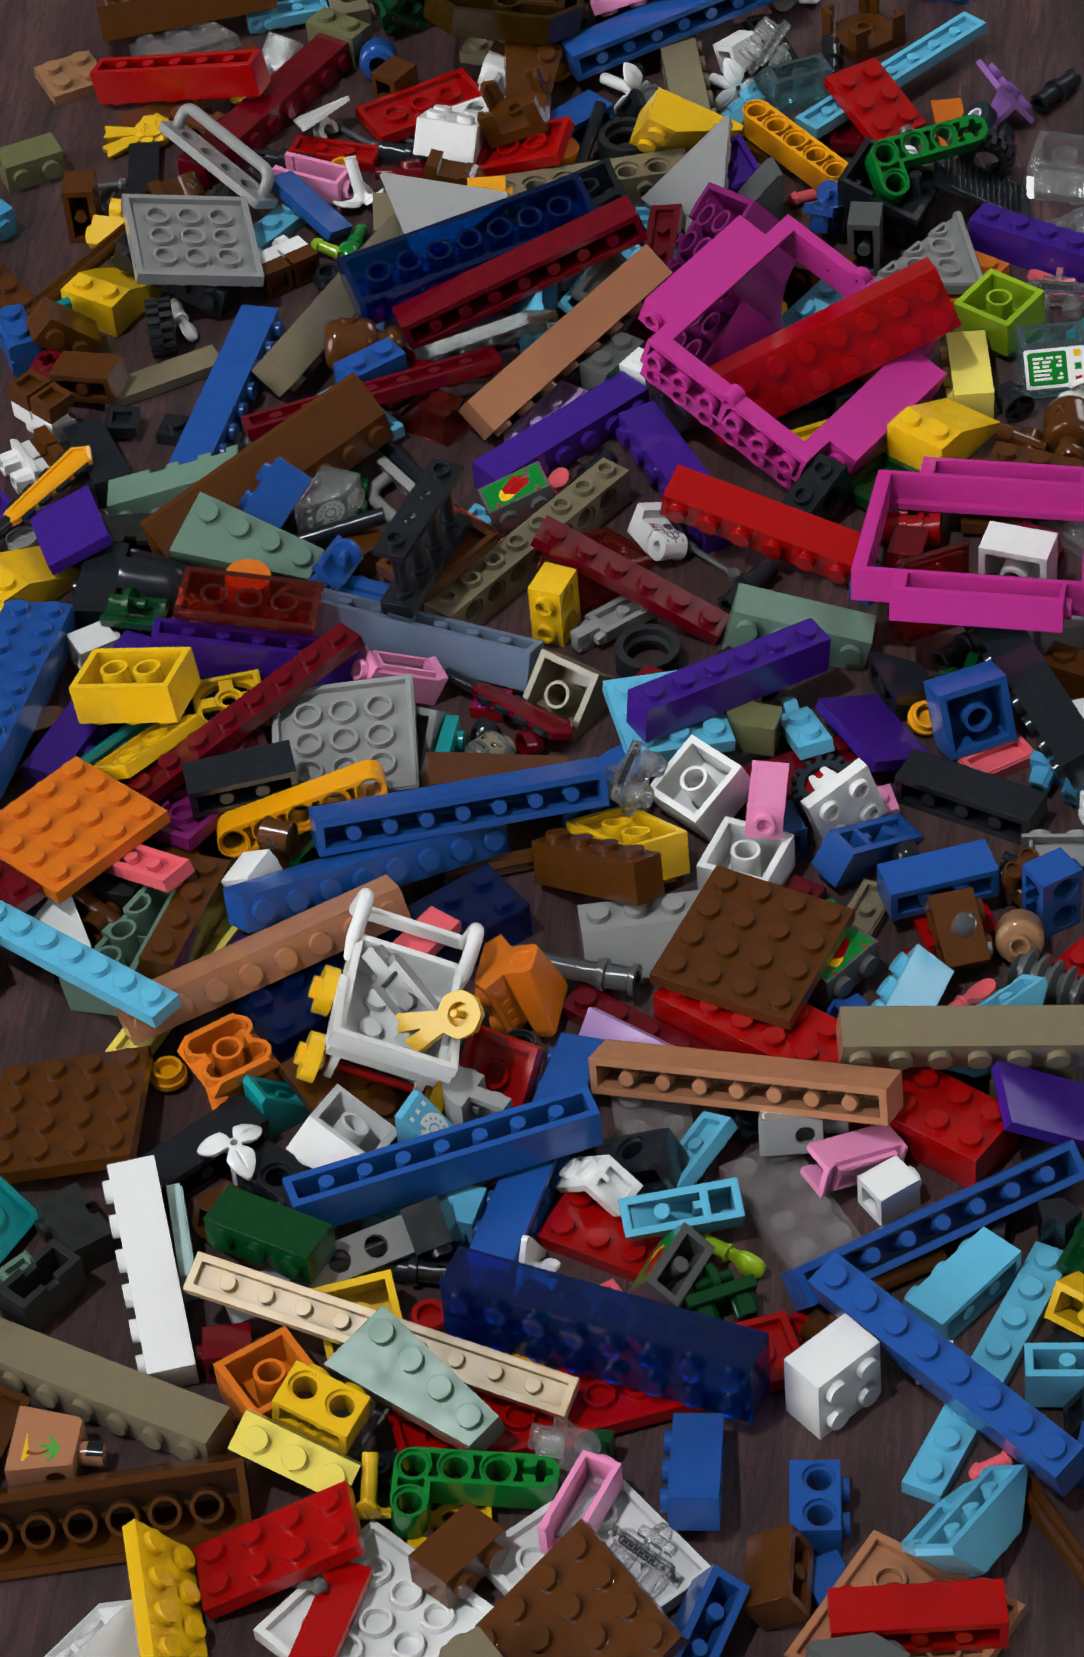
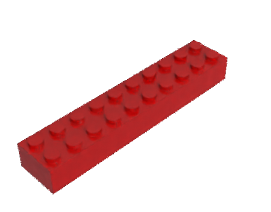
M662 987L653 995L655 1019L719 1051L839 1063L836 1035L837 1018L807 1003L791 1030H787ZM910 1067L902 1070L903 1108L889 1125L908 1146L906 1157L964 1187H968L991 1176L1020 1143V1134L1004 1130L997 1099L931 1067ZM850 1122V1128L854 1130L873 1126V1124Z

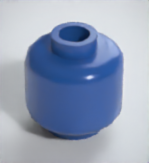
M385 38L368 40L360 50L359 66L361 72L371 80L370 73L391 56L398 57L396 47Z

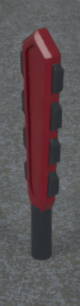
M450 667L445 669L448 676L447 682L471 693L481 704L489 705L495 708L496 712L510 716L516 723L532 728L533 732L542 737H548L552 740L573 739V722L569 721L568 718L560 714H553L538 704H531L518 695L509 694L505 689L498 686L478 682Z

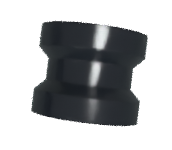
M1017 380L1003 383L994 393V403L1002 410L1005 418L1012 423L1025 420L1035 408L1034 399L1026 392L1022 383Z

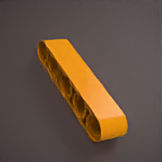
M755 99L743 105L742 112L746 138L816 191L819 185L826 180L837 181L847 167L848 162L768 102Z
M362 760L227 811L217 821L218 848L222 854L233 858L240 857L243 852L259 850L257 844L258 831L261 821L267 815L278 820L296 823L299 835L311 830L308 808L299 811L295 810L297 807H313L387 794L384 767L376 760ZM369 780L376 781V783L372 785L363 784L364 782ZM335 793L342 794L340 797L337 798L329 797L330 795ZM231 832L240 833V834L237 835V836H228V835H227L228 833H231Z

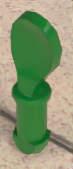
M365 224L356 225L353 234L348 237V241H344L339 245V252L342 257L352 258L360 249L364 238L369 233Z

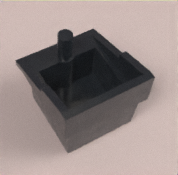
M866 137L837 180L838 205L843 206L845 233H847L851 201L883 202L884 242L905 246L940 191V188L932 184L933 171L919 166L907 170L910 186L898 204L892 205L876 197L865 167V159L877 140ZM876 153L879 161L888 162V158L884 154ZM886 183L890 191L899 192L898 187L894 183Z

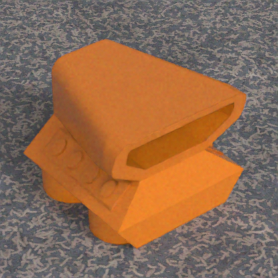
M501 934L485 943L473 984L475 986V995L480 998L482 1007L487 1008L489 1012L491 1029L507 1034L512 1030L522 1029L528 1021L537 1036H553L557 1031L568 989L564 976L536 944L510 946Z
M235 1013L226 1015L184 1036L177 1050L178 1054L203 1084L212 1111L220 1104L229 1101L240 1093L245 1097L242 1080L246 1074L282 1082L273 1072L281 1063L273 1055L270 1043L261 1039L256 1034L252 1021L247 1016Z

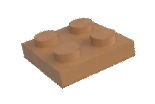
M89 50L75 52L70 56L58 60H50L42 65L33 67L35 78L56 107L96 94L89 73L97 64V61Z

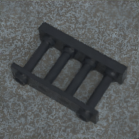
M432 458L372 548V555L391 560L394 576L393 582L380 600L382 611L414 619L472 529V516L454 512L451 491L465 471L464 465Z

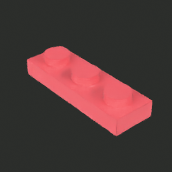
M141 844L104 871V873L167 893L179 888L183 881L195 872L190 859Z

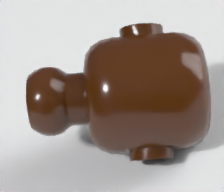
M355 315L354 318L339 317V319L330 320L324 326L326 364L331 370H334V363L387 337L403 350L402 329L391 326L384 331H376L375 323L371 319L359 318V315Z
M1075 395L1060 396L1053 400L1046 408L1042 434L1043 440L1047 442L1046 449L1050 453L1084 460V398Z

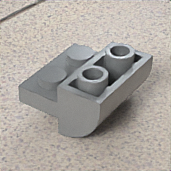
M458 1065V1071L455 1077H452L450 1083L441 1082L445 1115L453 1125L513 1108L512 1098L506 1097L497 1091L487 1090L485 1075L472 1068H464Z

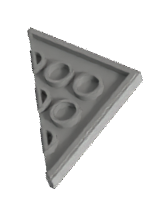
M726 115L641 198L648 208L652 205L682 204L684 217L681 232L686 234L692 222V219L688 216L707 184L711 182L728 189L729 179L727 173L731 157L730 132L733 128L730 117Z
M385 172L380 174L418 268L426 271L515 200L514 195L504 191Z
M961 211L954 212L950 220L946 223L942 222L928 233V237L910 246L903 252L901 258L888 263L878 271L877 276L873 279L878 282L928 257L936 267L948 294H963L983 274Z

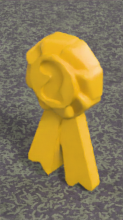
M155 113L154 115L143 116L135 127L105 126L104 141L107 145L102 147L103 151L107 153L108 160H112L129 151V144L159 141L160 147L165 146L170 139L161 133L158 128L161 121L170 120L159 113Z
M456 990L443 997L438 1010L396 1014V1019L399 1021L397 1032L404 1034L419 1030L406 1038L405 1043L411 1046V1050L424 1053L444 1034L456 1039H465L479 1032L485 1012L479 997L464 990Z

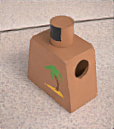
M20 1406L4 1469L8 1486L81 1476L83 1466L105 1467L108 1458V1446L106 1442L88 1441L84 1420L78 1416Z

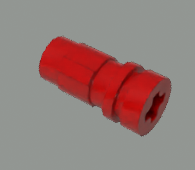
M889 511L881 542L890 543L895 526L900 525L929 529L930 546L941 547L943 532L942 512H930L929 515H925V512H918V515H909L908 511Z

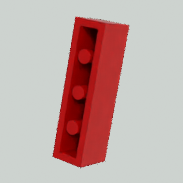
M979 1577L966 1581L946 1582L943 1580H933L928 1583L913 1584L891 1582L878 1586L858 1587L855 1585H844L840 1588H827L830 1638L874 1632L886 1640L891 1639L898 1642L910 1654L1009 1648V1617L1004 1578L989 1579Z

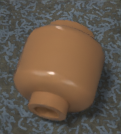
M1013 909L1000 918L995 930V945L1002 958L1012 963L1019 954L1027 955L1033 947L1039 948L1040 953L1042 952L1045 943V930L1039 916L1030 910Z

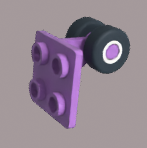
M979 59L976 64L996 88L997 92L991 105L985 101L977 102L971 105L964 112L963 116L970 114L979 115L985 119L988 129L989 127H994L993 133L998 134L999 130L1005 132L1003 138L1007 136L1012 138L1013 128L1005 119L1016 109L1032 124L1036 120L1029 112L1033 106L1022 95V92L1015 84L1004 77V74L994 63L991 62L987 66Z

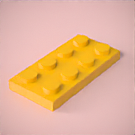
M133 1519L124 1525L122 1530L140 1657H208L205 1639L206 1628L202 1619L201 1595L197 1586L195 1557L192 1550L186 1545L163 1535L157 1529L151 1528L137 1519Z

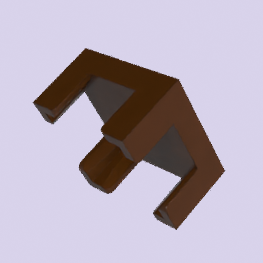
M858 0L859 12L835 22V5L833 3L821 8L822 38L832 34L834 35L835 43L836 36L839 37L841 42L840 53L855 65L906 44L905 13L899 8L894 9L892 23L879 14V0Z
M538 66L524 70V75L531 90L504 98L495 80L481 83L480 94L489 110V114H484L483 111L478 112L477 121L491 149L549 131L551 92Z

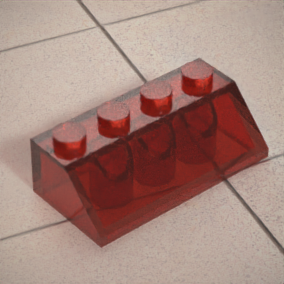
M185 566L173 611V618L319 637L324 614L325 582Z

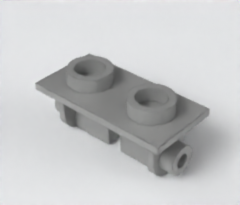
M1037 829L1029 833H1022L1021 849L1024 847L1034 848L1040 857L1061 847L1071 859L1075 858L1080 863L1082 869H1084V830L1075 829L1068 831L1066 834H1051L1048 830Z

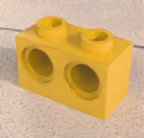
M545 561L528 586L532 638L564 648L571 638L570 631L577 628L581 622L577 569Z
M296 1360L272 1399V1419L346 1455L370 1415L371 1396L367 1395L360 1386L354 1383L346 1382L344 1384L330 1377L329 1373L318 1365H306ZM300 1391H309L314 1396L309 1399H301L295 1394ZM338 1409H344L349 1411L351 1415L340 1418L332 1413Z

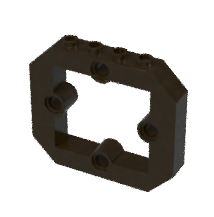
M425 0L424 17L452 36L548 46L580 33L581 22H588L590 0H555L557 4L526 0Z

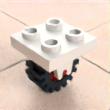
M827 754L826 760H823L821 755L816 756L815 763L812 764L810 760L804 762L806 769L803 770L799 767L795 771L797 777H792L790 781L792 784L790 791L803 817L810 821L820 845L829 830L880 818L888 812L868 766L860 758L850 764L849 761H845L844 757L838 756L835 759L833 754Z

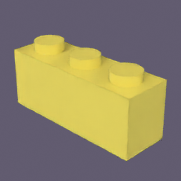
M985 330L946 333V346H940L941 366H947L942 368L947 373L943 380V386H950V388H945V398H949L994 418V386Z
M250 1408L245 1411L227 1448L315 1492H320L345 1480L352 1486L362 1464Z

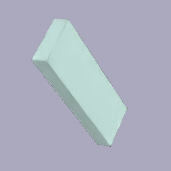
M180 1183L166 1185L184 1301L199 1299L198 1297L187 1294L183 1290L194 1262L183 1188L180 1186Z

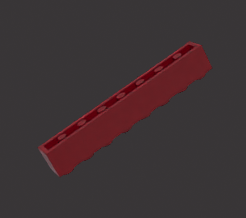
M318 33L270 76L271 81L261 96L254 99L244 98L218 123L252 150L254 148L260 149L351 68L349 43ZM210 131L201 136L238 167H241L246 162V160ZM185 151L177 157L179 176L187 172L196 171L207 193H211L223 183Z
M625 195L392 307V310L412 352L648 240L636 210L628 196Z

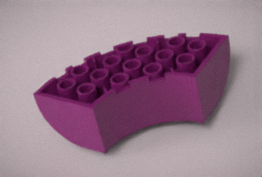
M709 182L688 216L692 219V222L686 234L680 233L675 242L678 244L675 260L669 259L667 267L674 274L739 215L764 234L769 232L780 220L755 200ZM777 247L675 341L705 365L710 366L784 329L782 321L783 295L797 260L780 247Z

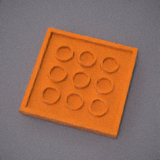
M75 756L0 810V860L40 884L47 897L61 904L170 823L171 819L168 810Z

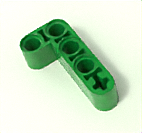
M970 114L876 141L865 159V167L876 197L896 205L909 189L908 169L976 150L987 135L988 126L985 119L979 115ZM935 137L943 138L947 146L939 145ZM905 145L915 147L918 154L909 153ZM876 153L884 154L888 158V162L879 161ZM886 183H894L898 187L899 192L890 191Z
M407 1447L396 1455L393 1466L390 1493L392 1528L402 1538L414 1539L422 1536L428 1530L430 1524L432 1503L464 1505L469 1502L473 1506L539 1509L554 1500L560 1489L559 1465L556 1460L543 1454ZM411 1472L421 1473L420 1475L413 1477L407 1475ZM452 1475L464 1476L460 1479L449 1478ZM496 1477H502L506 1480L496 1482L492 1481L491 1479ZM406 1509L417 1510V1512L412 1514H406L402 1511Z

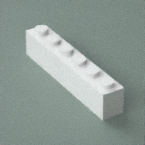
M151 1155L108 1164L107 1169L110 1180L102 1181L106 1204L115 1205L116 1214L108 1216L113 1239L121 1238L123 1247L122 1249L115 1250L119 1273L127 1272L129 1283L123 1284L122 1290L126 1309L134 1307L136 1315L135 1319L128 1321L133 1344L141 1343L143 1354L135 1355L138 1371L178 1387L200 1383L155 1157Z

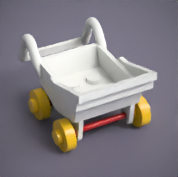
M362 888L349 907V912L353 917L346 935L344 959L346 962L343 973L341 974V969L326 964L321 976L314 975L308 993V997L313 998L311 1012L327 1017L331 1007L332 1010L326 1034L311 1030L306 1043L299 1042L293 1063L298 1065L296 1079L313 1083L318 1069L323 1070V1076L331 1078L336 1069L410 1093L413 1089L420 1091L442 1113L445 1107L441 1082L450 1083L452 1077H455L458 1071L460 1044L463 1039L452 1038L444 1034L424 1053L411 1050V1046L405 1043V1039L411 1036L410 1033L403 1034L397 1032L399 1021L371 986L374 983L371 978L374 972L361 956L371 945H384L391 954L397 953L407 962L436 1000L441 1003L443 997L448 993L463 990L470 979L482 945L484 928L480 923L475 922L461 935L373 907V891L370 888ZM367 921L462 950L460 962L458 964L363 934ZM340 1058L413 1080V1083L340 1061Z

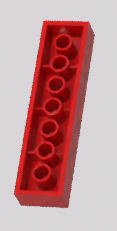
M926 257L708 367L730 384L741 386L750 400L776 419L962 326L936 267ZM714 432L721 446L726 444L724 439Z

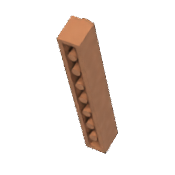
M645 244L471 397L458 412L484 441L493 433L499 437L512 425L509 419L515 413L522 417L535 405L531 400L538 393L544 397L557 385L554 379L560 373L567 377L579 366L576 360L583 353L588 357L602 345L598 340L604 334L610 338L624 326L620 321L627 314L631 318L638 314L643 307V300L672 274L671 270Z
M386 874L152 979L178 993L182 1006L156 1029L114 1007L124 1032L132 1043L137 1045L344 951L346 935L353 917L349 912V907L362 888H370L373 891V907L411 918L400 887ZM367 921L363 934L375 937L393 928Z
M605 1039L588 1057L590 1087L593 1094L756 1112L765 1111L889 1126L903 1108L902 1070L612 1039Z

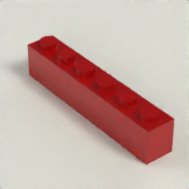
M261 49L100 58L89 73L100 105L112 104L113 106H121L126 103L145 105L161 101L174 103L179 100L199 102L205 99L217 98L219 100H228L236 97L254 99L262 95L271 81Z
M677 465L662 496L660 515L667 517L673 522L684 523L697 528L705 534L716 535L729 540L739 547H747L761 552L768 558L785 561L795 565L800 570L811 571L827 577L832 582L843 583L849 586L851 567L861 532L685 466Z

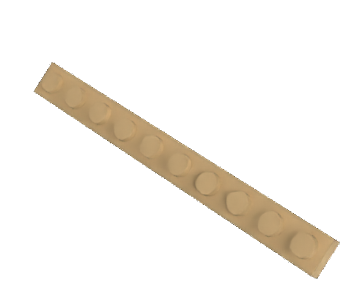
M200 1251L197 1252L183 1286V1290L187 1294L339 1345H343L377 1311ZM398 1318L470 1389L567 1421L581 1383L578 1377Z

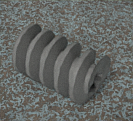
M1033 947L1027 955L1019 954L1008 969L1006 977L1007 986L1022 974L1045 977L1048 983L1044 998L1045 1005H1084V974L1078 979L1080 970L1077 966H1072L1065 973L1066 961L1058 960L1052 967L1053 955L1046 953L1039 961L1040 950Z

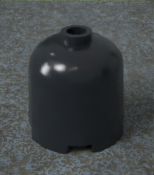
M135 548L130 550L132 557L125 556L123 558L116 581V588L122 589L121 594H123L127 587H134L138 589L140 596L168 599L170 608L165 618H171L178 611H188L186 606L200 601L201 588L197 587L194 570L187 563Z

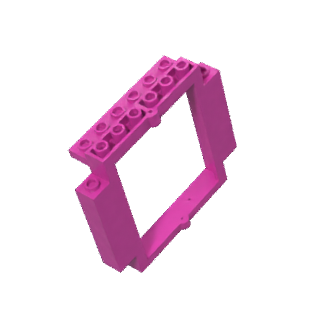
M789 214L766 234L739 215L645 299L638 320L645 324L648 329L654 331L655 334L646 343L640 358L643 366L639 374L789 491L818 453H822L845 464L850 476H852L887 442V424L907 406L929 402L937 394L947 373L927 358L933 353L940 337L888 362L806 441H803L750 400L741 386L727 382L675 340L777 247H780L845 298L877 281L873 279L871 272L867 268L854 265Z
M924 456L920 472L878 470L851 567V600L888 602L889 621L1056 633L1063 632L1065 619L1071 620L1072 616H1084V550L1082 581L874 567L876 558L879 556L880 543L889 509L1084 522V467Z

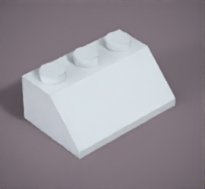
M132 1599L99 1603L44 1657H140Z

